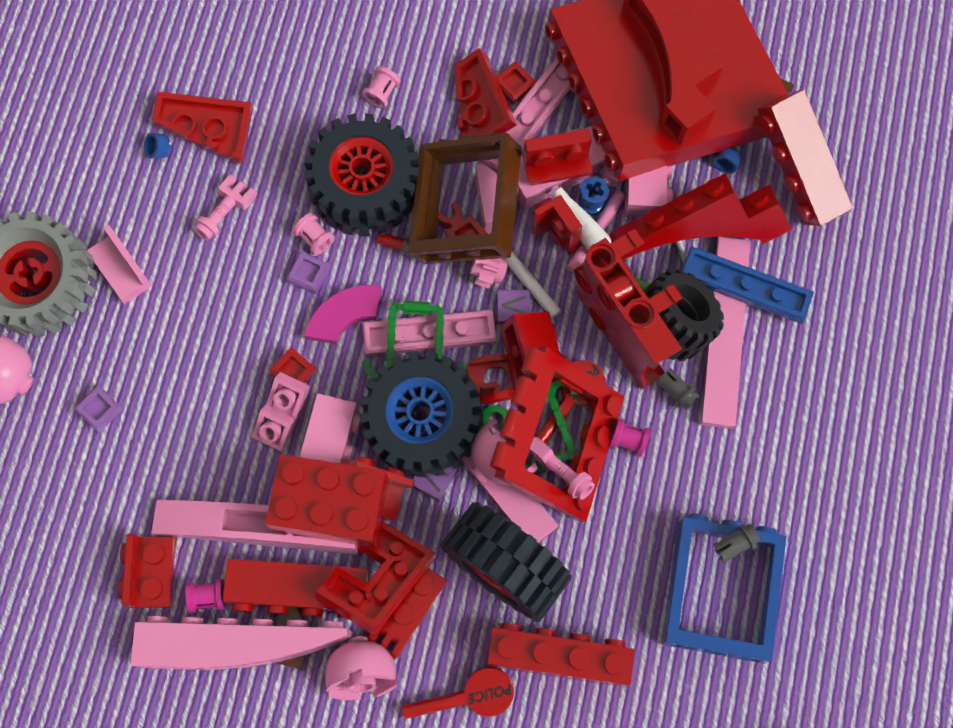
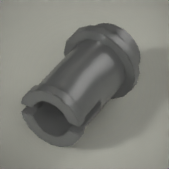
M671 368L656 383L678 402L676 405L678 408L683 407L685 410H688L700 397L696 393L697 388L688 386Z
M741 524L738 526V531L717 543L715 542L712 546L716 554L721 555L719 559L725 564L749 548L751 550L756 549V544L760 542V538L752 525L743 526Z

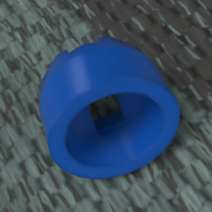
M160 133L147 134L144 140L146 156L153 159L167 157L172 150L169 138Z
M728 148L719 151L713 159V165L720 172L732 174L740 164L741 155L737 149L734 151Z

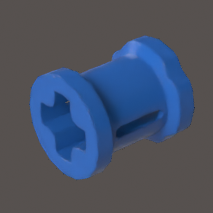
M597 176L587 178L582 182L578 205L590 216L597 215L603 211L609 194L607 182Z

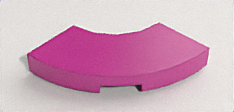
M360 285L347 288L331 296L311 317L304 334L305 339L338 345L342 333L352 324L362 320H376L382 286Z

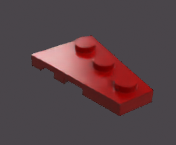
M478 48L456 63V99L460 101V117L457 119L458 129L461 130V138L467 135L477 137L489 136L493 132L503 134L515 127L517 124L486 52Z
M157 92L152 121L156 127L243 165L253 107L251 102Z

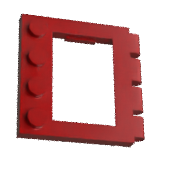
M547 346L529 347L521 369L527 377L519 376L510 402L517 409H508L499 435L506 442H497L490 467L496 470L494 477L576 521L586 522L624 396ZM553 376L556 377V381L570 390L591 399L589 406L591 418L588 423L583 425L580 434L581 450L577 455H574L570 469L578 475L582 472L589 474L592 477L591 481L595 484L592 492L583 500L578 497L573 498L568 494L570 485L561 490L552 483L524 469Z

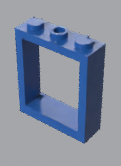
M688 514V518L683 517L677 526L661 645L762 664L772 662L787 536L776 534L777 529L766 526L756 527L755 531L760 538L758 545L771 547L760 641L759 644L679 630L692 533L726 538L738 531L739 525H743V523L733 520H722V524L709 522V517L701 514Z

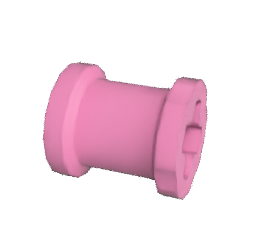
M378 66L374 71L375 77L368 88L363 89L362 97L371 105L384 109L388 105L387 98L393 88L399 86L401 80L392 70Z
M309 213L295 224L292 232L296 237L301 236L311 247V253L314 256H318L332 245L335 236L323 229L317 222L318 217L314 213Z

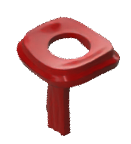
M507 354L484 355L469 362L467 373L477 388L482 404L512 399L516 386ZM498 367L505 370L509 377L507 387L498 391L500 388L498 381L484 383L483 376L488 369Z

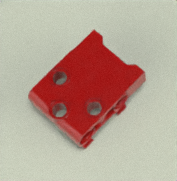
M633 229L612 243H609L605 237L589 247L583 265L574 269V275L578 282L576 286L578 298L642 390L657 381L665 373L659 363L682 350V347L668 329L659 313L681 301L683 297L674 284L650 299L646 296L625 261L621 259L624 255L644 244L638 232Z

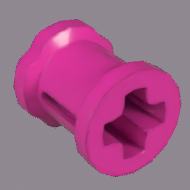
M618 418L609 446L613 448L620 446L635 451L636 456L642 457L651 429L646 427L642 430L625 424L623 419Z
M217 579L215 583L195 585L193 582H187L185 597L188 613L193 614L197 609L217 607L218 610H224L226 603L223 602V579Z

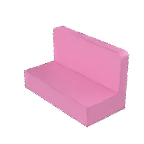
M107 224L103 229L108 237L86 251L92 255L95 264L123 304H126L152 286L110 225Z

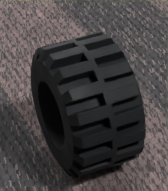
M671 269L660 274L644 290V293L650 299L674 284L683 297L681 301L662 311L659 315L682 347V350L668 359L675 360L677 358L679 361H685L686 359L693 358L719 336L720 331L724 327L722 322L724 314L720 310V302L714 297L715 294L705 286L701 279H696L689 272L685 274L683 270L677 269L674 272Z

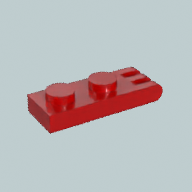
M427 568L377 634L374 636L370 633L367 638L368 641L376 642L379 635L382 634L385 637L380 645L385 649L388 648L391 642L397 644L390 653L393 660H396L446 585L447 580L430 568Z

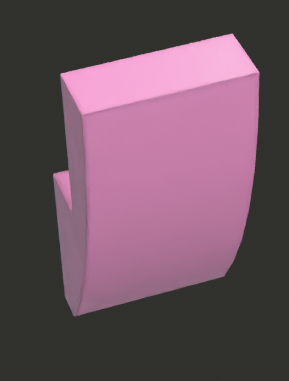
M280 372L274 379L266 405L260 410L252 438L282 452L299 418L310 386Z

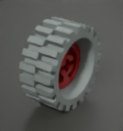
M26 211V218L18 212L8 214L10 222L6 223L0 218V325L28 336V333L36 337L45 336V329L54 334L60 332L62 328L59 323L64 321L71 326L77 321L72 314L77 309L82 313L86 311L88 305L83 302L85 295L93 298L95 289L88 284V281H97L96 271L89 266L95 264L93 257L86 251L88 249L87 246L76 235L52 217L45 214L41 217L36 212ZM47 257L48 261L42 264L34 258ZM27 289L35 294V296L22 297L21 292Z

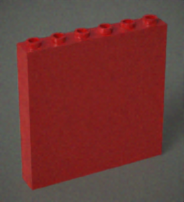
M581 0L550 8L548 22L545 23L547 39L553 41L556 47L557 60L561 67H565L568 73L569 86L573 92L577 93L580 99L581 112L585 118L589 119L592 125L593 138L598 145H602L605 152L606 166L609 171L614 172L618 182L664 166L669 167L768 137L760 127V116L757 108L788 92L739 0H660L668 9L675 13L677 19L689 31H692L697 36L698 40L709 52L717 56L723 65L716 85L703 93L711 99L713 105L717 108L710 125L681 146L659 124L665 109L662 73L647 35L637 20L623 5L624 0Z

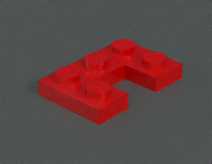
M382 520L376 548L357 545V550L382 564L369 582L365 584L337 566L316 591V599L374 636L434 561L435 557L434 551Z

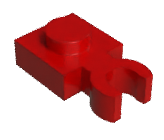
M456 203L451 204L452 212L454 213L453 217L447 218L443 213L438 212L440 225L448 229L445 231L446 238L488 234L472 215L463 219L461 208Z

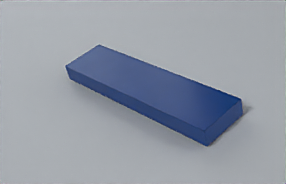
M693 246L689 248L682 267L685 274L689 272L696 279H701L709 290L711 289L719 294L799 324L805 321L814 294L811 290Z

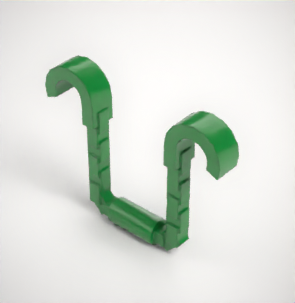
M396 301L389 307L386 369L393 365L391 358L395 357L396 313L399 310L403 311V314L430 315V312H434L437 315L435 352L438 358L443 360L442 346L445 311L438 303L430 305V302L404 301V304H399ZM364 358V370L370 377L377 379L379 375L372 370L370 366L371 360ZM464 362L457 365L458 368L462 366L465 369Z
M555 381L550 385L548 400L556 417L559 430L562 433L565 446H567V451L564 454L560 451L554 455L565 463V460L573 459L577 449L573 445L574 442L570 432H568L566 421L561 414V408L555 397L557 389L566 386ZM570 390L571 395H578L574 391ZM498 405L489 406L483 411V425L489 420L490 415L496 412L500 413L505 420L508 410ZM535 461L537 466L536 471H539L540 473L548 471L541 464Z

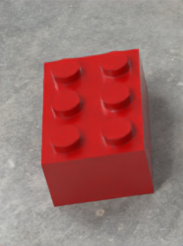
M279 454L265 525L273 532L376 548L389 480L386 471Z

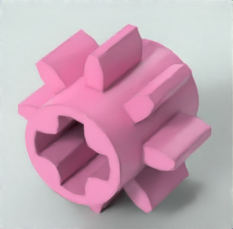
M502 258L473 260L469 273L475 275L476 280L474 284L488 289L493 285V282L501 284L508 267V261Z

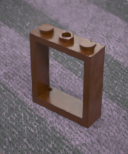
M493 132L489 136L481 137L467 135L458 140L439 139V142L434 141V143L421 144L418 164L419 174L416 181L408 254L423 264L511 257L522 147L508 133L498 134ZM499 158L491 234L435 239L444 165Z

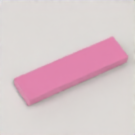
M493 310L444 314L442 349L496 344ZM437 315L396 319L395 354L436 350ZM388 320L362 322L366 357L386 355V349H388Z

